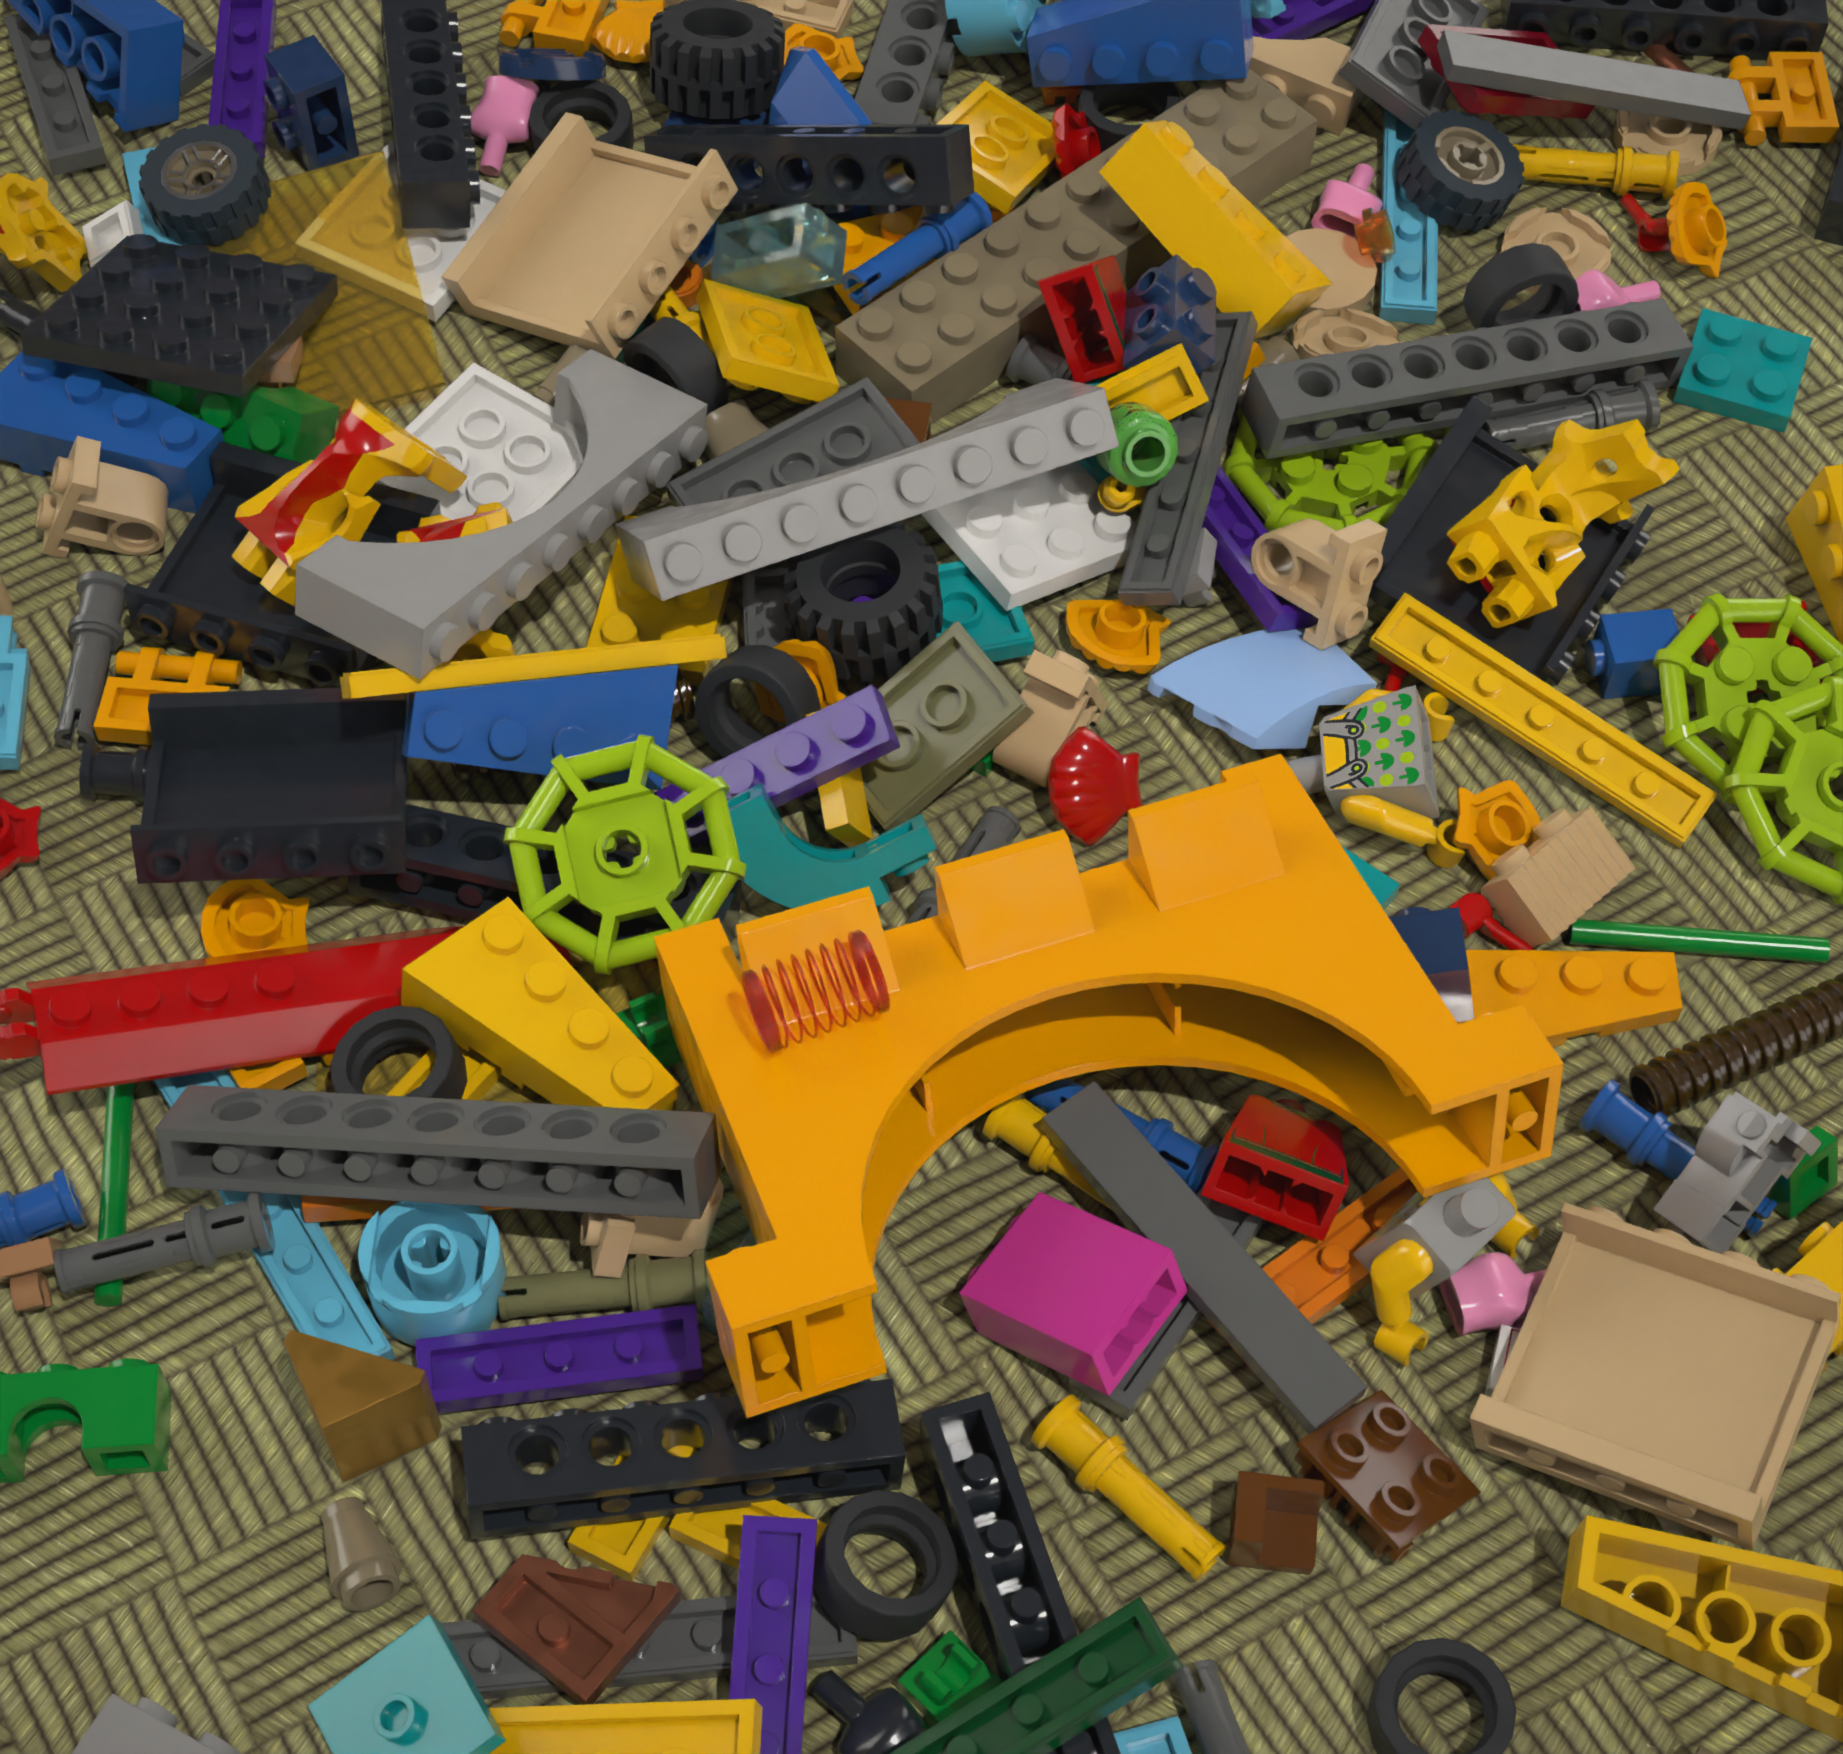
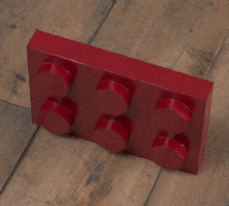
M1427 24L1417 40L1431 60V67L1443 77L1455 94L1458 105L1471 114L1481 115L1487 113L1506 114L1515 117L1525 115L1544 116L1554 119L1562 117L1587 119L1595 105L1451 82L1445 78L1437 48V43L1444 30L1558 49L1545 32Z

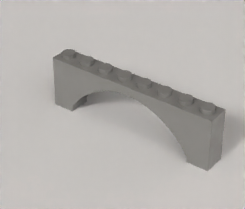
M593 349L588 350L557 373L553 422L566 428L576 447L582 465L571 483L554 500L536 512L511 524L483 533L454 539L410 543H375L348 541L336 535L296 564L295 615L420 680L441 662H447L452 659L458 649L479 631L489 629L497 617L515 602L526 599L534 587L552 572L562 570L572 556L588 543L596 542L604 531L623 515L631 514L640 501L656 488L664 487L672 475L687 463L696 461L703 453L708 441V431L705 429L708 404Z
M1060 378L1051 379L1003 395L1004 400L998 405L946 433L854 467L791 485L729 499L678 507L671 505L617 523L615 526L632 580L661 601L1117 448L1119 443L1105 389Z

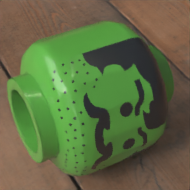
M1127 402L1110 408L1119 447L1096 454L1095 457L1099 465L1122 484L1134 487L1153 485L1163 479L1174 466L1178 454V437L1172 424L1145 404Z

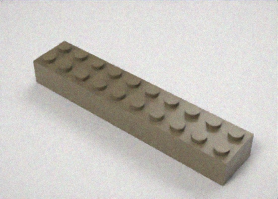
M1251 69L1248 70L1247 78L1218 79L1209 82L1150 121L1166 120L1182 127L1193 140V147L1211 165L1219 169L1253 206L1310 168L1318 119ZM1136 131L962 243L954 252L950 251L835 326L836 374L850 386L868 377L885 398L932 403L931 424H933L1004 376L1011 355L1025 335L1030 333L1039 338V345L1043 347L1058 339L1038 284L1040 279L1114 255L1127 290H1130L1147 270L1153 267L1159 268L1173 256L1099 173L1104 165Z

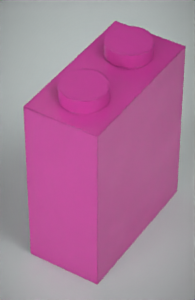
M1039 1191L1024 1212L1017 1215L1011 1221L1005 1236L986 1260L973 1269L966 1285L959 1294L978 1334L1109 1396L1188 1290L1172 1249Z

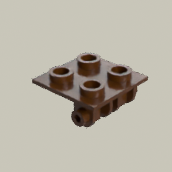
M1383 1390L1378 1391L1318 1428L1296 1444L1299 1451L1294 1459L1302 1467L1299 1475L1305 1479L1325 1482L1324 1498L1327 1500L1332 1497L1328 1506L1333 1511L1339 1510L1350 1502L1353 1507L1347 1513L1343 1522L1348 1527H1351L1362 1518H1365L1356 1532L1374 1550L1373 1554L1378 1559L1386 1556L1394 1565L1406 1557L1414 1548L1415 1544L1412 1542L1414 1539L1481 1493L1458 1466L1409 1418L1407 1413L1397 1406Z

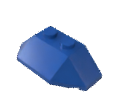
M797 46L790 49L771 102L768 125L873 124L814 48ZM803 160L804 171L813 180L812 170L808 163ZM853 160L854 172L863 180L862 168ZM853 205V209L849 211L823 213L825 216L843 221L877 215L870 212V205Z

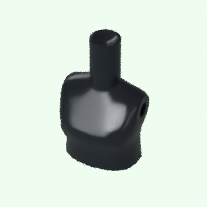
M830 1670L818 1681L812 1691L817 1698L847 1723L837 1745L839 1754H890L931 1728L922 1719L914 1706L893 1687L886 1688L870 1699L865 1700L833 1670Z

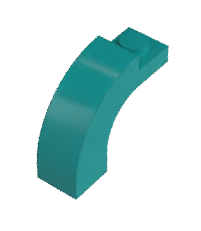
M762 782L727 800L741 862L747 864L746 875L743 881L762 896L791 909L869 886L877 907L891 901L889 887L883 877L884 875L892 871L895 877L910 874L924 866L930 860L927 854L937 849L934 836L922 813L857 846L829 849L812 845L796 836L779 816Z

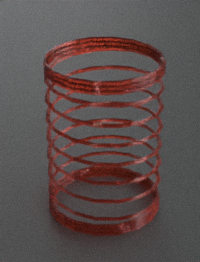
M858 929L857 931L849 932L848 940L857 974L873 1007L872 1014L867 1012L860 1001L856 980L840 940L835 937L833 941L842 972L857 1001V1020L851 1015L845 1005L840 981L826 946L822 942L819 945L827 975L843 1008V1025L838 1022L831 1011L824 982L812 952L809 948L805 950L806 960L813 981L828 1011L829 1030L824 1028L816 1015L812 996L797 957L794 953L790 956L799 987L813 1015L814 1035L809 1032L801 1019L788 974L781 960L777 958L776 965L782 985L798 1019L799 1041L786 1023L783 1008L767 966L762 964L761 968L766 986L783 1023L785 1046L782 1045L774 1012L759 977L751 968L746 971L743 970L741 979L747 1003L761 1039L771 1054L788 1048V1033L792 1040L800 1045L803 1042V1029L808 1036L815 1039L818 1035V1025L829 1034L832 1031L833 1020L839 1027L844 1028L847 1025V1015L854 1022L858 1023L861 1020L862 1010L871 1018L875 1016L876 1012L881 1015L890 1010V997L881 966L870 941L863 931ZM838 945L847 964L853 986L842 962ZM824 952L828 958L831 969L833 971L837 987L833 981L832 975L828 968ZM865 958H866V960H867V962H868V965H869V967H870L871 973H872V975H873V979H874V982H875V985H876V988H877V992H876V990H875V988H874V986H873V984H872L871 976H870V973H869V970H868V967H867ZM811 961H812V963H813V965H814V968H815V970H816L817 976H818V978H819V982H820L822 991H821V989H820V986H819L818 981H817V979H816L815 973H814V971H813V968H812V965H811ZM796 965H797V967H798V969H799V972H800V975H801V977H802V980H803V983H804L806 992H805V990H804V987H803V985H802L801 979H800V977H799V974H798Z

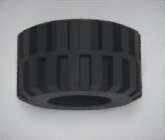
M688 0L664 8L662 12H658L653 17V22L650 24L651 93L655 94V99L661 104L668 105V108L694 117L735 119L762 113L764 109L771 108V102L784 68L785 28H783L782 21L774 17L773 13L766 9L737 0Z
M898 521L791 557L787 562L788 573L784 574V586L794 639H799L802 642L817 641L823 645L832 656L836 676L839 679L849 680L851 675H860L861 682L874 681V675L885 673L887 678L893 677L900 670L899 667L909 663L936 639L937 633L942 632L943 605L935 553L931 546H925L924 537L919 532L913 530L906 533L905 524ZM862 595H880V597L870 601H848Z

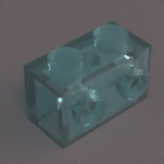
M807 202L716 225L711 278L722 284L774 298H783L841 284L847 231L826 217L823 211L812 207Z

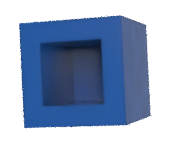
M1672 608L1602 614L1600 616L1593 640H1588L1585 645V665L1588 674L1596 676L1603 699L1661 694L1659 671L1654 668L1653 661L1657 650L1666 648L1680 633Z

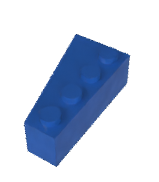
M7 0L38 36L48 34L51 37L53 46L56 49L55 55L66 67L77 66L88 78L86 90L98 103L108 101L117 111L113 120L124 132L179 120L182 46L185 42L184 20L155 0Z
M1063 0L1037 8L1026 37L1033 87L1247 78L1254 49L1250 0Z
M21 351L0 372V460L19 464L22 472L44 477L47 471L53 472L57 457L68 458L76 437L80 436L101 442L99 462L147 473L165 483L169 491L168 508L195 514L214 486L215 482L210 456L219 442H224L221 429L95 368L24 355L23 351Z
M659 665L409 692L401 755L548 775L553 767L550 761L559 754L567 758L636 741L639 734L653 736L655 744L667 750L678 665ZM630 769L587 779L586 781L616 785L627 783ZM650 771L647 776L646 788L662 790L663 778Z

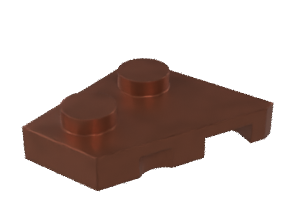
M522 1554L473 1609V1614L479 1624L580 1705L594 1704L681 1601L680 1590L672 1583L657 1581L656 1586L616 1579L612 1571L586 1566L579 1569H568L561 1566L556 1560Z

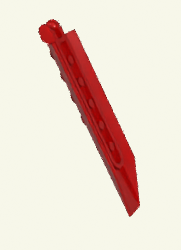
M464 926L411 930L26 982L27 992L17 987L3 989L0 992V1060L6 1061L9 1058L14 1060L41 1056L46 1095H54L292 1060L300 1057L335 1053L338 1042L353 1024L374 1011L401 1006L402 968ZM546 937L573 967L568 950ZM27 1022H34L35 1026L27 1024Z

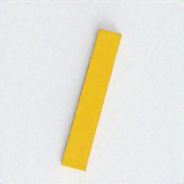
M1406 592L1370 639L1369 647L1438 692L1443 693L1450 700L1679 849H1681L1718 795V793Z
M721 634L445 662L437 665L420 680L398 668L343 673V677H340L342 699L724 659L727 658L725 636L721 637Z

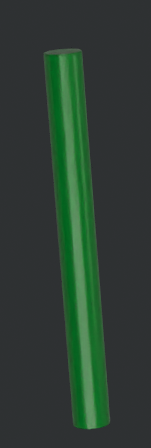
M1577 919L1576 922L1568 927L1567 932L1568 943L1579 945L1827 963L1830 954L1829 939L1822 937Z
M135 1083L107 1087L97 1241L126 1233ZM124 1278L95 1285L94 1303L103 1307L120 1305L122 1303Z

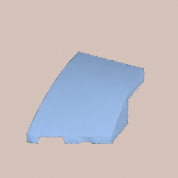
M1306 628L1275 632L1260 630L1229 638L1202 648L1151 675L1147 690L1158 698L1164 695H1177L1194 704L1193 717L1209 726L1223 730L1229 737L1251 749H1301L1306 747L1319 705H1348L1364 691L1376 688L1377 682L1337 644L1319 650L1304 641L1303 636Z

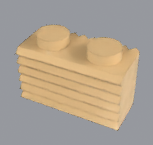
M1591 806L1569 814L1565 808H1561L1546 817L1533 829L1539 839L1527 849L1523 844H1519L1496 859L1491 867L1497 875L1481 887V895L1488 898L1490 906L1496 909V915L1503 919L1504 926L1511 929L1513 934L1531 947L1550 942L1559 937L1560 933L1567 930L1571 924L1577 921V918L1584 915L1588 909L1602 899V896L1609 893L1613 887L1617 886L1621 880L1626 878L1636 868Z

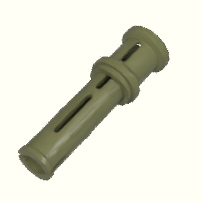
M706 1248L694 1249L692 1257L651 1260L648 1254H638L635 1258L629 1259V1266H624L621 1278L593 1276V1269L506 1276L501 1288L502 1292L507 1291L506 1297H498L500 1317L502 1320H509L513 1317L632 1307L633 1312L692 1304H696L699 1311L711 1310V1291L705 1263L708 1260Z

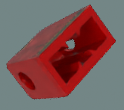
M1114 255L1040 279L1038 284L1074 381L1084 383L1125 370L1123 358L1126 292L1128 290ZM1110 346V350L1101 351L1104 347Z
M1249 1095L1222 1141L1201 1190V1195L1324 1242L1349 1187L1341 1129L1334 1123L1307 1114L1303 1105L1293 1099L1273 1101L1260 1095Z

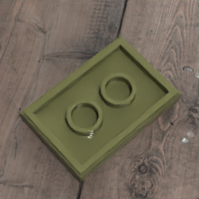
M958 621L954 622L878 689L885 701L900 748L861 766L868 809L886 831L913 818L1034 713Z

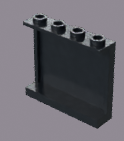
M1473 395L1384 525L1388 530L1381 551L1383 563L1378 575L1373 580L1369 598L1391 611L1406 592L1544 682L1548 681L1556 687L1576 658V655L1567 650L1569 645L1574 640L1582 646L1600 619L1601 614L1593 610L1594 605L1598 600L1607 605L1626 578L1627 574L1618 569L1619 565L1623 560L1632 565L1649 541L1651 535L1642 529L1655 508L1647 504L1634 523L1625 519L1609 524L1601 518L1593 519L1585 527L1583 540L1578 544L1586 557L1555 592L1557 606L1501 628L1492 627L1481 611L1483 608L1482 602L1489 593L1479 580L1469 584L1459 580L1447 564L1455 546L1446 534L1454 525L1485 501L1496 490L1500 481L1511 472L1523 465H1527L1530 471L1533 472L1539 465L1481 429L1493 407ZM1540 511L1545 521L1555 522L1550 516ZM1540 555L1538 562L1540 568L1544 570L1546 563L1544 556Z
M220 441L210 456L215 484L148 588H143L127 583L123 589L133 631L143 633L153 639H165L198 648L205 653L223 655L252 663L264 670H277L306 678L322 686L341 688L340 677H343V673L369 671L377 657L296 616L294 606L270 593L260 584L262 578L248 571L231 557L249 532L235 518L238 506L267 489L283 475L303 463ZM375 483L364 496L372 497L381 505L360 542L397 543L398 532L418 528L421 518L441 514L440 501L435 498Z
M341 688L150 694L148 713L152 734V748L141 825H131L130 827L138 884L406 873L409 757L401 755L408 707L407 694L399 693L342 699Z

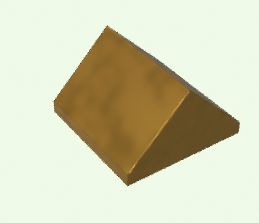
M291 1329L289 1330L284 1344L306 1401L343 1483L437 1440L442 1425L425 1370Z

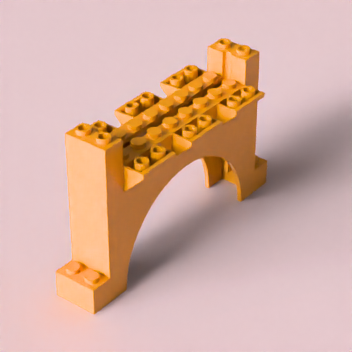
M1282 754L1221 771V783L1128 810V859L1079 873L1069 837L1065 830L1062 829L936 866L934 870L938 915L910 924H904L890 930L883 931L873 894L869 886L736 925L742 970L719 918L654 936L668 1022L673 1038L703 1112L716 1114L719 1152L757 1244L739 1247L726 1255L705 1261L721 1352L746 1418L887 1373L886 1362L876 1335L872 1312V1294L878 1292L873 1272L877 1250L885 1225L900 1195L920 1167L942 1144L965 1125L993 1107L1019 1094L1057 1080L1088 1072L1121 1067L1163 1065L1198 1067L1231 1072L1266 1081L1298 1093L1330 1109L1355 1125L1382 1147L1400 1166L1423 1198L1550 1157L1552 1154L1564 1065L1524 1004L1495 1013H1484L1470 1021L1457 1023Z

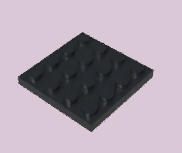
M147 234L127 235L21 332L22 351L24 355L244 397L338 296L337 275L318 272L315 268L306 264L287 266L265 262L259 256L253 254L234 256L212 252L209 248L200 244L181 246L159 242L155 237Z

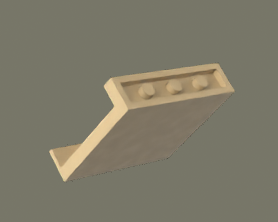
M566 112L441 278L467 315L568 346L576 344L585 350L593 349L615 360L738 191V188L717 150L710 149L698 166L596 141L582 116Z
M1565 1202L1561 1210L1563 1234L1491 1397L1480 1394L1470 1416L1475 1447L1753 1551L1840 1327L1841 1294L1831 1291L1826 1284L1811 1276L1793 1274L1789 1277L1760 1267L1756 1261L1744 1254L1734 1251L1717 1253L1692 1245L1688 1239L1672 1230L1657 1228L1650 1231L1624 1222L1617 1214L1605 1208L1590 1206L1584 1209Z

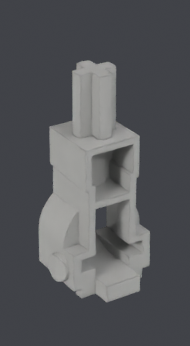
M1737 1091L1733 1096L1728 1094L1703 1129L1696 1145L1695 1155L1679 1177L1672 1182L1653 1210L1670 1222L1665 1229L1681 1234L1692 1245L1701 1248L1705 1246L1717 1253L1728 1251L1746 1226L1745 1223L1780 1175L1788 1179L1807 1153L1812 1157L1822 1142L1782 1112H1779L1775 1117Z

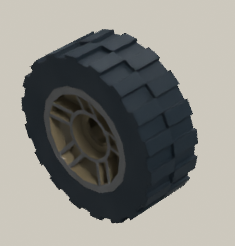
M1448 110L1442 113L1440 111L1433 112L1429 118L1425 117L1420 121L1399 155L1400 159L1396 164V171L1399 172L1398 182L1400 187L1404 188L1405 196L1409 201L1413 202L1425 216L1428 215L1435 219V222L1443 226H1452L1455 230L1464 231L1465 229H1472V231H1480L1485 226L1488 228L1493 226L1502 217L1523 185L1525 178L1522 176L1525 170L1524 163L1520 161V153L1516 146L1513 147L1509 142V138L1503 132H1499L1494 128L1492 123L1487 120L1483 121L1474 114L1468 112L1466 114L1459 113L1457 110Z
M199 124L194 128L180 129L169 138L166 136L159 141V145L154 150L151 149L146 155L147 160L145 164L140 167L139 174L141 180L138 181L139 189L156 226L158 225L160 232L164 236L172 237L174 242L181 245L185 243L213 244L214 246L224 244L226 240L231 238L235 240L244 235L243 232L250 227L253 228L259 222L258 218L261 214H265L269 206L267 203L268 198H271L270 180L255 144L250 138L246 139L242 131L229 129L227 125L217 124V126Z

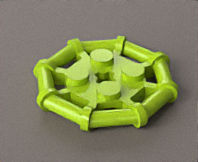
M1239 408L1237 412L1239 425L1230 457L1224 461L1222 468L1230 481L1236 484L1265 520L1264 527L1269 532L1308 518L1320 521L1336 531L1366 519H1371L1384 527L1436 451L1437 446L1433 439L1424 437L1420 432L1394 436L1401 445L1397 447H1388L1383 439L1271 459H1256L1254 453L1257 440ZM1321 459H1333L1340 464H1336L1334 470H1327L1323 468V461ZM1406 470L1402 488L1397 490L1385 483L1388 471ZM1264 482H1271L1275 488L1277 483H1279L1286 491L1285 498L1278 500ZM1367 501V508L1373 505L1379 506V508L1357 518L1354 515L1356 506Z
M1719 593L1709 595L1702 599L1701 609L1666 648L1657 650L1654 657L1653 666L1659 671L1665 735L1660 738L1665 748L1673 747L1721 792L1722 801L1734 806L1737 804L1733 795L1725 792L1724 778L1732 774L1751 723L1749 711L1755 703H1748L1747 694L1752 693L1758 687L1767 694L1771 702L1819 685L1820 681L1826 676H1840L1843 678V645L1801 607L1800 598L1791 594H1785L1782 598H1725ZM1732 623L1771 624L1767 638H1740ZM1789 631L1825 663L1813 668L1811 658L1804 650L1799 647L1789 646L1786 643ZM1712 635L1719 648L1712 661L1705 667L1693 662L1691 656ZM1686 683L1693 685L1698 720L1691 722L1689 719ZM1822 710L1792 720L1804 733L1812 730L1814 732L1826 726V716H1824ZM1704 733L1711 740L1717 737L1728 747L1724 752L1731 758L1730 765L1704 743L1698 735ZM1772 737L1763 763H1778V765L1781 763L1786 748L1775 737ZM1760 793L1764 801L1777 799L1774 793Z
M1826 676L1819 685L1771 702L1759 700L1750 709L1749 717L1751 723L1732 774L1724 778L1725 792L1733 795L1758 850L1760 858L1757 860V863L1765 871L1771 868L1830 895L1835 904L1843 905V800L1837 799L1829 787V781L1836 779L1839 774L1843 776V678L1840 676ZM1819 710L1826 714V726L1814 732L1812 730L1804 733L1792 721ZM1772 737H1775L1786 748L1777 774L1759 773ZM1760 793H1774L1777 798L1775 803L1777 815L1782 822L1790 827L1781 838ZM1802 839L1834 854L1835 869L1792 849Z
M641 734L633 742L567 758L559 754L550 761L553 764L552 769L515 825L505 829L503 843L510 847L521 906L525 916L544 936L592 964L595 973L610 975L613 968L657 958L654 936L712 920L737 880L745 879L747 864L741 862L726 797L730 787L721 776L712 778L655 744L653 736ZM630 769L627 783L589 792L581 782ZM652 771L689 794L675 804L667 799L664 801L654 795L650 789L646 788L647 776ZM570 789L578 799L572 808L574 813L565 827L561 824L556 833L542 831ZM699 811H703L712 855L692 853L685 821ZM620 837H627L632 846L641 845V854L634 857L633 865L626 868H621L618 862H607V853L616 850V839ZM539 850L555 851L561 884L547 894L537 853ZM691 871L710 874L688 910L680 919L670 904L683 891L687 877ZM574 900L593 914L601 916L598 937L558 913L559 910ZM659 913L669 926L667 929L617 941L619 923Z

